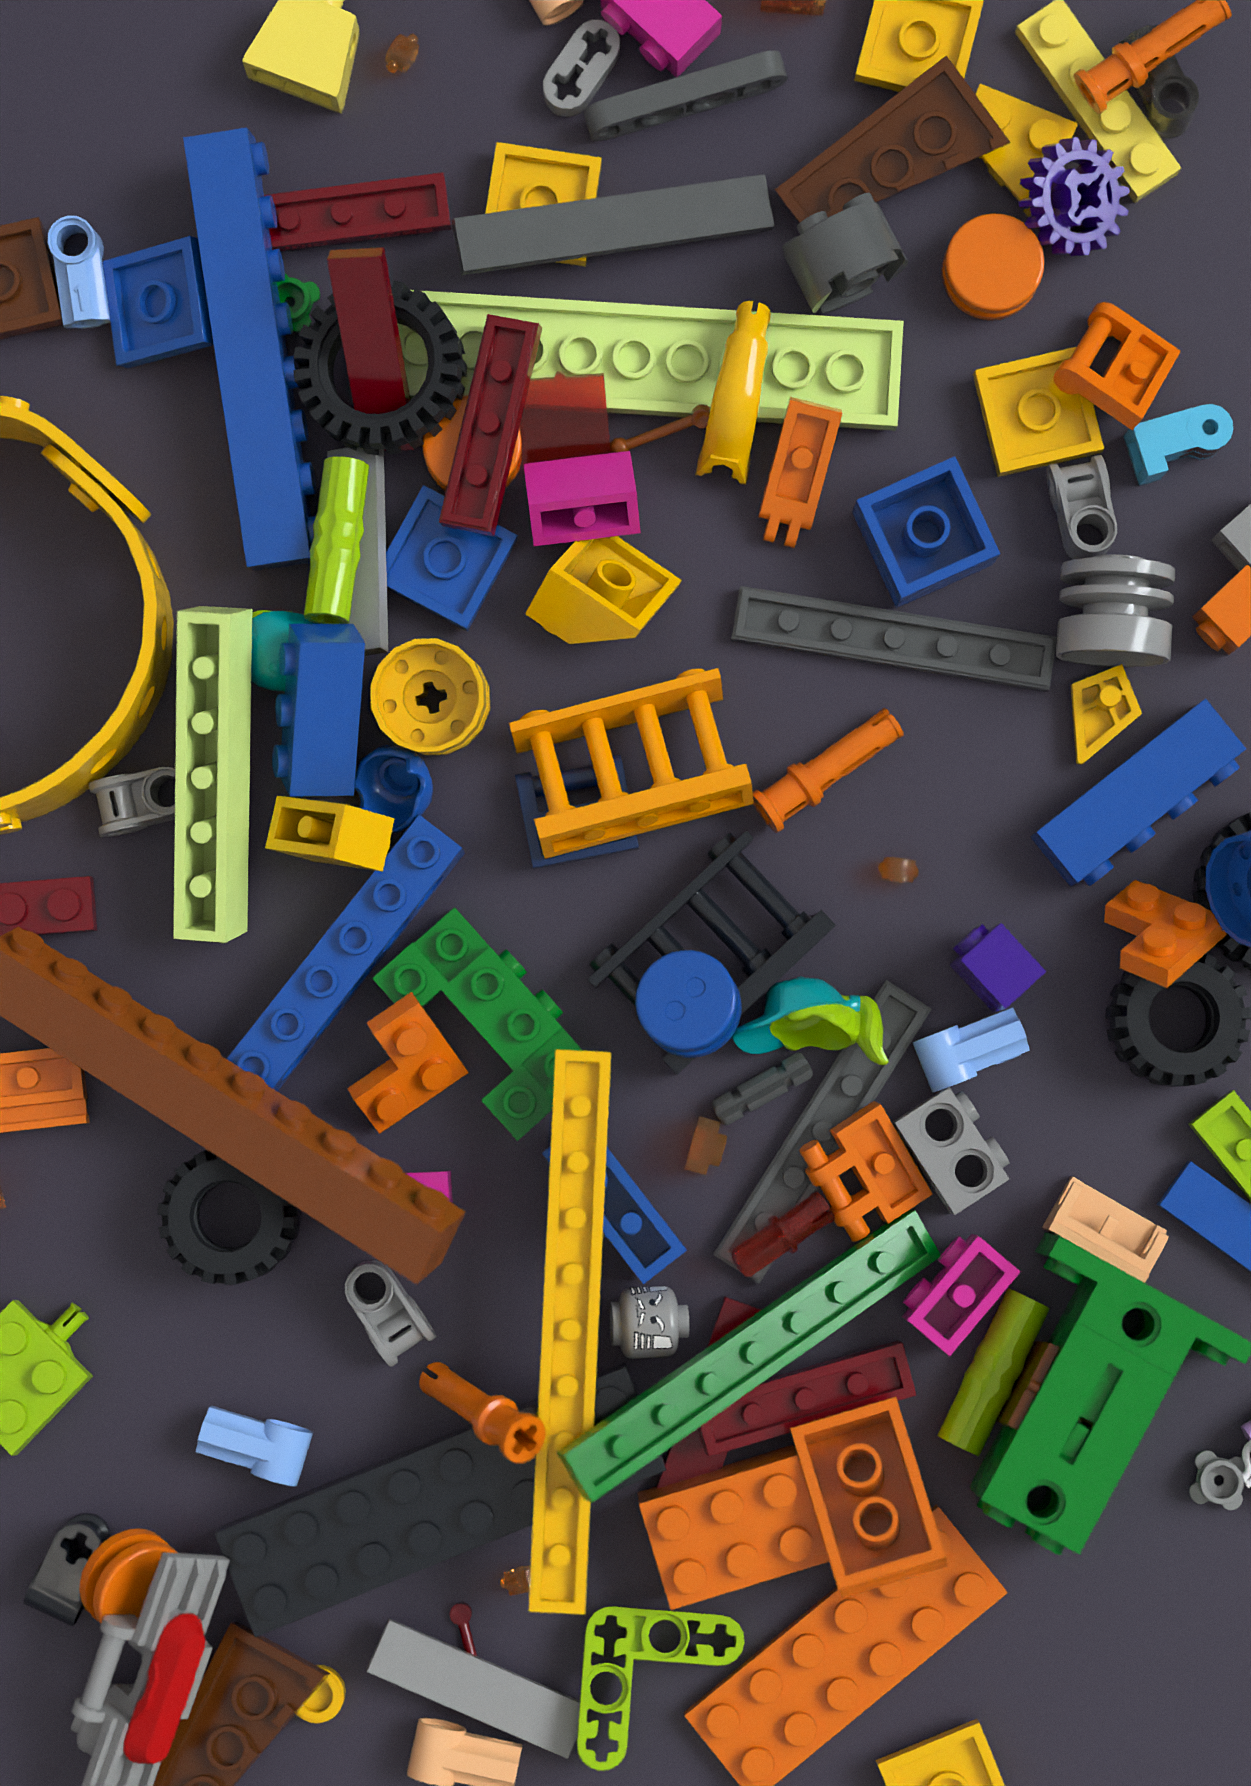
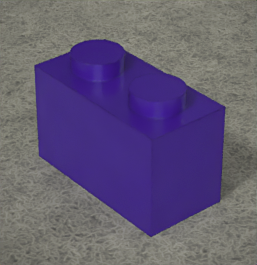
M983 923L979 927H975L953 947V950L959 957L950 964V967L993 1013L1006 1009L1046 972L1002 923L990 929H987Z

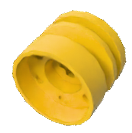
M437 638L413 639L393 648L379 663L370 685L371 709L380 729L397 745L424 755H448L468 746L483 730L490 711V687L481 667L458 646ZM434 685L439 692L447 693V700L439 703L440 711L434 714L431 708L420 705V698L428 695L427 687Z

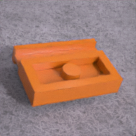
M51 1048L0 1054V1133L90 1123L86 1103L85 1070Z

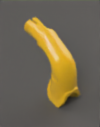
M744 301L738 306L734 331L726 340L723 361L710 406L704 444L699 454L695 475L702 476L705 473H712L713 466L725 465L733 470L732 477L744 485L747 483L751 463V446L758 416L764 365L768 354V343L765 340V336L771 319V311L768 306L760 302L758 303L757 313L752 314L753 301Z

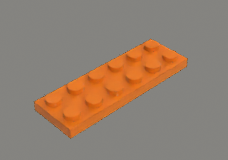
M937 1504L931 1510L946 1555L947 1567L841 1598L838 1587H835L684 1711L686 1719L740 1786H774L1008 1593Z

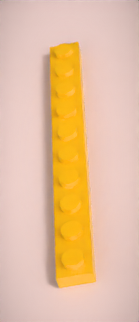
M555 1050L538 1418L541 1419L545 1426L546 1436L542 1448L536 1455L529 1612L585 1614L590 1502L584 1500L557 1452L594 1427L611 1052Z

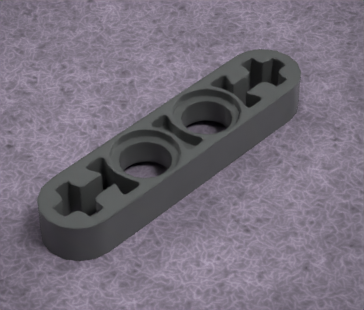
M775 50L765 51L603 99L587 107L583 115L591 139L595 141L608 140L769 92L786 83L788 76L780 52Z

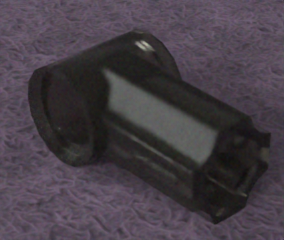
M1146 25L1137 29L1118 43L1123 44L1127 42L1131 44L1158 25ZM1173 55L1148 72V79L1145 80L1144 85L1135 88L1146 109L1145 117L1159 137L1169 139L1179 137L1186 132L1192 122L1200 96L1197 85L1191 78L1184 75L1175 55ZM1165 99L1176 100L1183 106L1184 111L1169 113L1163 109L1160 101Z

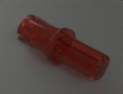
M814 1191L808 1198L779 1218L772 1215L768 1218V1226L732 1250L731 1255L734 1264L744 1276L751 1277L787 1251L791 1254L796 1253L799 1243L828 1223L835 1221L833 1212H826L830 1209V1206L817 1191Z

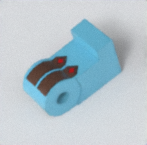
M1205 404L1141 422L1133 430L1129 429L1124 434V439L1139 486L1160 480L1169 470L1167 462L1187 456L1196 459H1207L1217 454L1231 439L1233 420L1229 413L1221 406Z

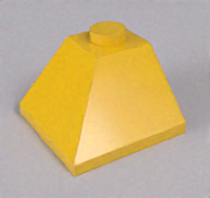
M618 536L575 541L550 568L525 614L539 623L546 631L558 636L568 644L636 638L678 588L682 580Z

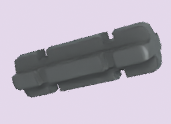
M795 1053L781 1061L782 1066L776 1069L775 1066H772L737 1086L738 1091L731 1094L728 1091L714 1099L711 1104L719 1121L723 1125H730L744 1117L742 1113L746 1110L753 1112L788 1092V1086L793 1084L796 1087L811 1079L813 1072L804 1055Z

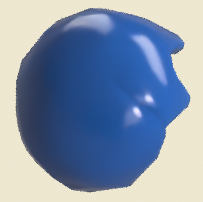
M381 745L361 759L355 774L354 786L360 797V809L395 818L392 833L402 831L410 826L419 814L421 816L424 814L432 801L433 784L423 758L419 757L413 750L400 745Z

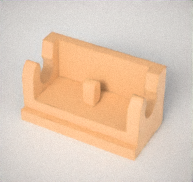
M1073 1176L1069 1178L1042 1226L1048 1232L1061 1236L1144 1283L1147 1281L1149 1273L1169 1238L1166 1235L1167 1230L1152 1223Z

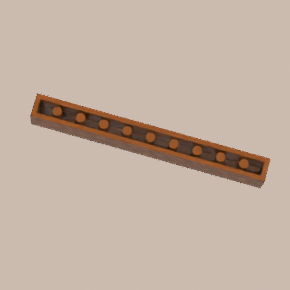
M18 926L0 936L1 1017L416 1285L442 1263L466 1212L451 1203L445 1194L436 1189L426 1187L404 1173L402 1168L395 1162L381 1158L357 1143L356 1139L348 1132L335 1129L313 1115L304 1104L290 1100L266 1085L265 1081L257 1074L244 1071L221 1056L220 1052L213 1046L197 1041L177 1028L175 1023L169 1018L155 1014L133 1000L131 995L125 990L111 986L92 974L83 963L67 958L48 946L39 935L23 930Z

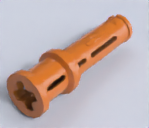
M1196 0L1133 43H1118L1112 47V54L1088 71L1080 69L1074 73V79L1080 92L1097 114L1103 113L1107 110V103L1131 86L1139 88L1144 85L1145 80L1148 79V72L1156 68L1157 65L1196 41L1213 27L1231 18L1230 7L1226 0Z
M886 708L881 709L867 722L855 728L814 759H811L804 765L800 762L798 764L793 763L786 768L787 775L762 792L757 789L753 791L754 807L775 833L780 832L784 829L783 822L807 805L815 807L821 803V799L824 797L823 792L831 787L832 784L861 766L886 746L903 737L904 733L895 717L889 714Z
M433 1362L426 1367L438 1376L436 1380L422 1371L419 1379V1386L422 1392L433 1397L473 1425L475 1435L482 1442L488 1445H499L504 1457L514 1463L527 1462L539 1453L546 1436L545 1426L541 1419L530 1413H519L516 1404L503 1395L489 1396L450 1370L442 1362Z

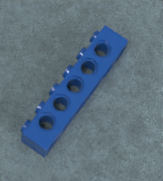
M419 814L386 856L383 872H373L228 1056L227 1060L244 1071L257 1074L265 1081L266 1085L278 1092L465 854L463 848Z

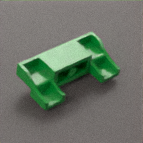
M454 907L415 943L412 942L372 979L394 1003L410 992L414 994L422 1007L427 1005L441 992L450 999L513 1070L509 1076L481 1101L511 1135L519 1141L553 1110L555 1050H583L556 1021L564 1012L548 994L541 989L537 994L533 995L521 982L520 979L528 972L507 949L497 955Z

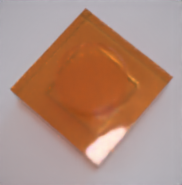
M698 1116L684 1169L706 1175L709 1165L719 1167L727 1140V1135L718 1133L721 1122Z

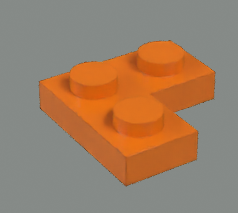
M1138 880L1130 883L1105 905V923L1137 936L1121 950L1120 968L1165 988H1168L1227 934L1211 910Z
M410 992L367 1022L373 1035L391 1059L347 1089L353 1100L380 1134L469 1072L417 998Z

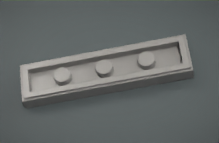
M348 447L327 451V458L333 456L351 457L364 461L369 465L363 514L364 533L359 545L361 557L355 575L349 624L355 625L365 641L364 656L388 653L384 449H379V455L367 454L360 447L356 451Z
M388 1618L366 1668L368 1673L568 1759L577 1739L579 1700Z

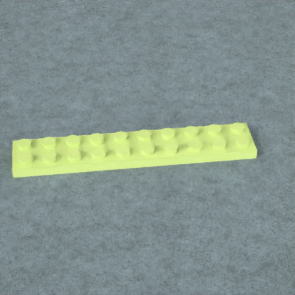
M422 291L426 293L431 302L435 301L444 311L463 344L465 354L462 355V358L467 365V377L461 378V383L465 387L463 396L469 395L487 314L540 324L542 333L524 406L528 408L687 417L692 415V411L697 405L704 404L710 407L723 361L725 343L728 336L734 331L737 311ZM771 313V319L765 336V340L768 343V354L764 365L756 422L783 423L789 397H794L841 409L843 414L839 427L896 431L898 426L904 321ZM398 324L411 400L419 392L426 378L428 369L427 350L419 334L407 326Z

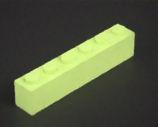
M198 606L177 611L173 939L226 943L247 932L252 609Z

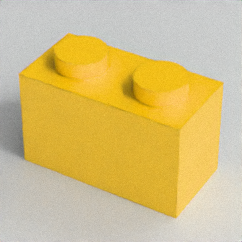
M277 796L265 848L314 862L383 872L395 818L347 804Z

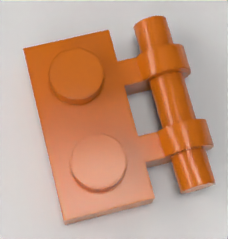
M871 1102L830 1129L832 1136L839 1146V1149L832 1154L826 1155L818 1140H812L799 1149L808 1165L805 1173L813 1186H820L831 1205L828 1211L837 1227H844L852 1242L859 1241L870 1233V1229L862 1216L874 1208L881 1220L889 1224L933 1195L884 1108L878 1102ZM852 1168L863 1187L862 1190L851 1196L839 1178V1175Z

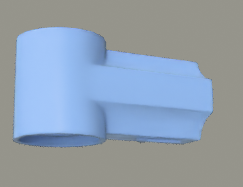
M69 215L59 218L52 224L48 232L47 243L54 258L63 326L66 329H85L110 323L102 263L104 245L101 237L83 218ZM76 233L87 235L88 245L84 252L77 256L65 255L64 244L71 235Z
M1013 1008L961 1028L955 1025L912 1042L932 1093L977 1076L976 1071L994 1064L1003 1063L1030 1051L1025 1031Z
M211 1405L202 1423L195 1452L223 1460L224 1462L250 1468L251 1474L262 1479L283 1485L297 1486L313 1432L288 1422L276 1419L261 1421Z

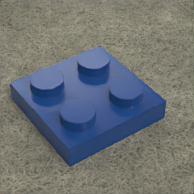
M187 236L102 261L116 366L132 368L214 345L198 238Z
M423 485L386 552L387 589L468 632L514 548L518 535L498 524L494 536L442 526L439 523L445 496Z

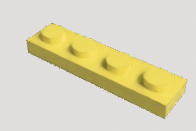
M1064 0L1053 1L1017 25L1015 34L1089 139L1097 140V150L1110 149L1113 152L1109 162L1110 167L1123 166L1125 171L1118 180L1122 186L1129 187V196L1134 203L1180 172L1181 166L1127 90L1107 103V110L1101 114H1097L1087 103L1075 82L1074 73L1080 69L1088 71L1103 61L1104 57Z

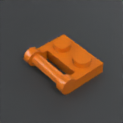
M1100 302L1095 305L1087 319L1089 327L1070 359L1061 362L1053 377L1054 383L1061 391L1067 394H1080L1133 430L1143 419L1181 351L1117 306L1108 302ZM1113 336L1121 342V345L1104 374L1100 376L1089 367L1106 338Z

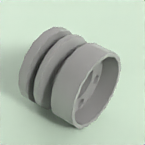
M1117 554L1098 555L1091 558L1073 559L1063 562L1060 569V580L1075 586L1062 589L1059 592V601L1065 605L1083 609V614L1064 617L1058 621L1057 658L1072 663L1116 667L1121 664L1123 667L1157 666L1167 664L1171 660L1172 625L1166 621L1149 617L1148 612L1169 608L1173 605L1174 596L1167 591L1159 589L1169 587L1175 582V568L1158 561Z

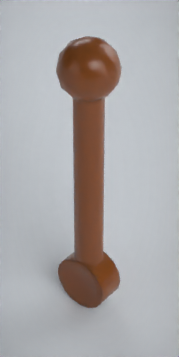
M704 404L697 405L693 409L692 415L629 439L615 438L609 444L610 453L629 451L693 425L698 428H706L710 407Z

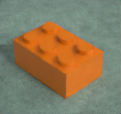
M896 1397L790 1428L841 1598L947 1567L946 1555Z
M793 1445L723 1466L722 1469L658 1489L653 1487L637 1492L641 1513L671 1610L830 1562L799 1457Z

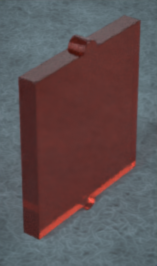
M558 371L555 373V377L531 378L520 423L523 464L611 453L604 373L565 376L564 372Z

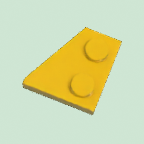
M979 84L975 95L1010 141V144L979 158L986 163L988 172L1001 187L1005 185L1018 201L1029 198V190L1020 185L1021 179L1034 176V172L1028 165L1029 160L1043 157V146L1059 143V140L1072 138L1078 123ZM1030 208L1024 209L1023 212L1028 217L1032 216Z

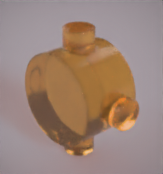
M411 33L408 37L399 34L394 39L385 57V62L388 63L386 69L389 72L395 73L398 69L405 73L410 68L420 48V45L417 44L419 39L415 34Z
M884 857V862H880L878 866L882 874L881 879L887 881L914 883V879L919 875L916 861L911 859Z
M531 1565L504 1572V1578L500 1580L501 1587L507 1589L509 1595L530 1592Z

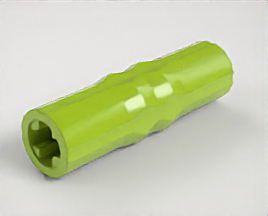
M333 456L324 460L318 510L313 523L314 539L309 551L310 571L304 609V618L313 623L349 624L355 575L361 557L359 545L364 533L363 514L369 475V465L359 459Z
M1010 1288L1007 1289L985 1337L976 1349L973 1362L964 1374L961 1387L938 1432V1437L976 1456L980 1455L1002 1407L1011 1395L1014 1382L1023 1370L1026 1357L1050 1308Z

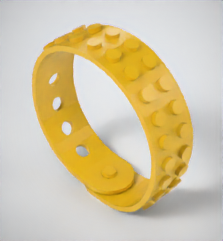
M0 396V438H11L45 447L40 453L71 482L68 491L91 512L100 509L115 522L127 540L141 577L144 617L142 646L137 665L118 707L103 728L71 760L37 783L18 792L0 797V834L22 830L21 822L45 815L82 795L89 789L88 784L90 782L102 779L129 753L147 728L164 692L171 666L174 624L170 594L155 554L136 526L115 502L142 524L151 516V513L70 437L45 418L30 412L29 403L8 396Z

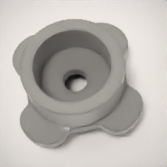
M1204 1450L1197 1454L1194 1461L1198 1468L1196 1480L1189 1487L1191 1499L1198 1504H1205L1210 1501L1221 1504L1226 1510L1237 1509L1243 1502V1496L1241 1495L1244 1487L1242 1473L1245 1470L1243 1459L1238 1456L1230 1459L1216 1457L1210 1450ZM1221 1475L1224 1481L1221 1485H1215V1476Z

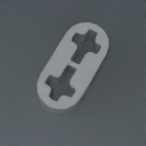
M590 20L583 23L575 31L546 73L543 80L544 100L547 107L554 114L562 117H572L580 114L588 106L617 64L620 57V37L608 22ZM600 37L605 38L606 51L608 53L605 55L597 52L588 65L583 62L587 57V43L585 41L588 39L591 42H596ZM576 72L580 74L576 82V93L579 96L575 98L567 95L563 101L558 99V89L555 84L559 82L566 85Z

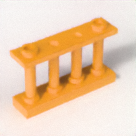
M718 668L708 671L704 669L687 670L679 674L676 679L552 712L548 710L531 711L523 715L520 720L509 723L517 754L533 750L549 811L544 817L534 819L545 859L754 804L752 782L747 765L733 766L727 764L710 703L723 700L721 676ZM689 709L706 771L700 776L680 780L674 777L658 717ZM637 722L654 784L650 789L628 794L622 792L606 730ZM585 736L601 798L597 803L576 808L569 804L553 744Z

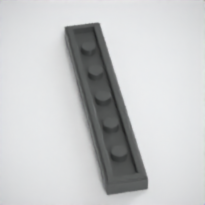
M765 174L458 217L452 221L461 275L770 231L774 227Z
M740 586L731 641L1047 692L1050 687L1057 637Z
M887 980L884 981L873 1000L878 1005L883 1023L882 1046L889 1063L886 1065L874 1063L864 1054L857 1043L840 1051L713 1255L759 1284L820 1186H813L805 1173L808 1165L799 1149L812 1140H818L826 1155H830L839 1149L830 1129L876 1099L932 1010Z

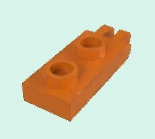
M789 397L758 515L759 518L768 520L763 537L764 541L774 543L779 523L788 525L784 546L795 548L800 528L811 530L843 414L841 409Z

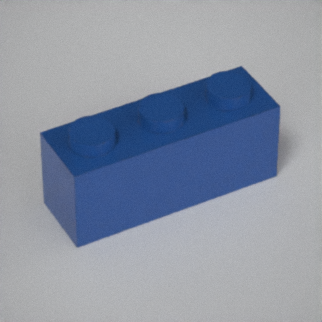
M289 624L288 643L280 644L279 669L281 675L286 676L285 694H278L276 698V722L278 727H282L281 745H274L272 767L274 776L281 778L290 797L354 796L365 641L354 624Z
M551 1146L542 1153L549 1163ZM607 1147L603 1233L640 1281L645 1284L687 1251V1249Z

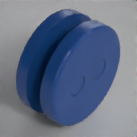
M682 950L659 958L645 971L636 991V1012L642 1027L661 1049L675 1056L695 1058L715 1052L729 1041L740 1021L742 1003L737 985L727 969L718 960L703 952Z

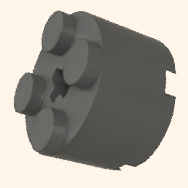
M864 193L853 198L842 207L843 211L830 217L827 216L825 211L807 217L796 227L800 235L791 239L782 247L784 251L783 256L813 313H816L819 308L822 314L829 313L866 297L873 292L870 286L879 279L880 275L883 274L888 283L899 275L908 264V260L871 193Z

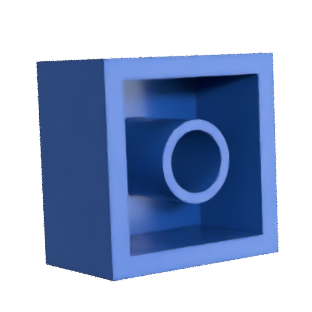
M955 456L857 499L852 510V514L896 608L992 566L1000 555L999 549Z

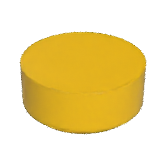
M319 1664L316 1666L329 1672L330 1675L296 1713L301 1719L311 1723H323L332 1719L340 1711L346 1695L345 1684L340 1674L329 1666Z

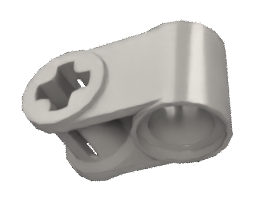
M1102 455L1092 456L1091 461L1088 463L1059 468L1057 463L1047 465L1046 474L1049 495L1057 515L1066 554L1072 560L1105 555L1117 535V523L1110 497V481ZM1083 524L1096 526L1102 534L1103 542L1098 545L1083 543L1077 535V527Z
M158 767L134 774H120L90 782L88 784L90 793L97 796L103 823L98 828L100 837L124 835L142 830L147 826L175 820V805L163 807L158 799L161 785L170 779H175V769L171 767Z
M366 1260L352 1269L345 1283V1295L363 1323L373 1345L390 1367L398 1363L399 1355L423 1339L432 1341L437 1337L420 1307L407 1294L393 1271L387 1265L378 1260ZM365 1272L379 1274L386 1285L385 1294L377 1300L362 1298L356 1290L357 1277ZM407 1325L411 1326L395 1338H390L392 1335H394Z

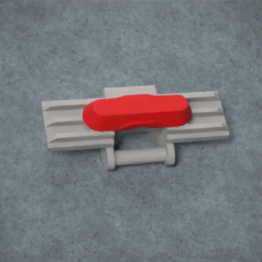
M163 1552L139 1619L133 1614L105 1615L103 1617L100 1630L104 1634L83 1695L75 1699L72 1707V1713L77 1718L91 1723H103L82 1786H153L161 1761L170 1750L180 1719H188L212 1651V1647L205 1640V1634L226 1576V1570L230 1561L228 1558L215 1555ZM129 1640L128 1643L143 1655L135 1684H113V1686H110L124 1642Z

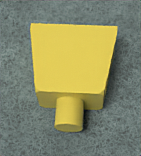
M278 0L242 60L248 78L335 112L342 113L359 38L356 16L351 12L341 9L344 0Z

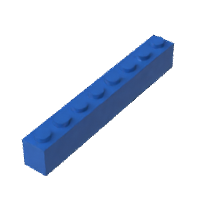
M247 127L183 137L246 566L254 571L310 563L309 551L314 539L313 523L316 516H311L308 495L316 494V480L312 463L303 462L301 442L308 441L309 439L308 426L304 410H296L293 389L300 387L294 380L293 370L299 369V366L294 360V356H288L285 335L293 334V325L289 305L287 302L280 303L277 282L285 281V271L280 249L272 250L269 229L277 228V216L272 196H264L261 175L269 174L266 147L264 142L256 143V138Z

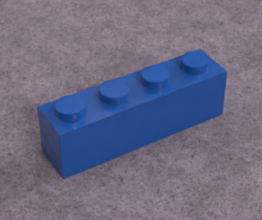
M1205 698L1030 837L1070 887L1082 879L1088 886H1091L1114 868V865L1108 858L1125 846L1132 853L1151 839L1156 832L1150 825L1167 813L1174 820L1194 805L1198 799L1192 792L1204 782L1209 780L1216 787L1238 770L1240 766L1234 759L1245 751L1246 748Z

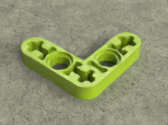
M604 1607L596 1611L587 1621L584 1636L576 1741L577 1753L581 1761L591 1769L603 1771L610 1770L619 1765L625 1757L628 1741L633 1660L703 1666L728 1665L739 1657L744 1647V1634L739 1624L730 1617L714 1614L625 1607ZM608 1616L616 1618L617 1627L625 1628V1638L615 1641L613 1657L625 1656L624 1668L611 1663L591 1665L592 1653L603 1656L604 1639L595 1636V1626H603ZM658 1621H670L677 1626L680 1632L679 1645L672 1652H658L649 1642L650 1628ZM687 1621L698 1622L695 1634L701 1635L714 1633L716 1625L724 1626L725 1635L734 1638L733 1647L725 1648L722 1657L714 1656L712 1646L695 1644L696 1656L685 1655L690 1640ZM601 1672L613 1673L621 1682V1695L611 1705L599 1704L590 1694L591 1681L595 1675ZM588 1709L601 1714L621 1712L619 1725L608 1721V1739L617 1741L616 1752L607 1753L605 1762L596 1761L595 1751L586 1750L587 1739L597 1736L599 1721L587 1722Z

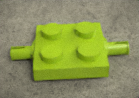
M12 1300L0 1313V1445L11 1456L18 1455L93 1377L74 1357L71 1347L66 1341L89 1319L87 1314L80 1312L82 1309L73 1302L52 1325L36 1319L19 1300Z

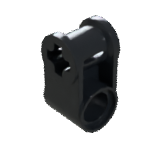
M91 1513L78 1514L58 1531L45 1559L40 1564L29 1585L23 1604L72 1627L76 1624L85 1608L80 1598V1579L83 1569L92 1553L105 1540L111 1537L110 1528L105 1520ZM79 1533L87 1536L85 1545L88 1549L84 1553L76 1549L78 1540L75 1537Z

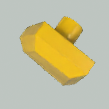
M1122 664L1071 685L1076 763L1078 765L1085 763L1142 714Z

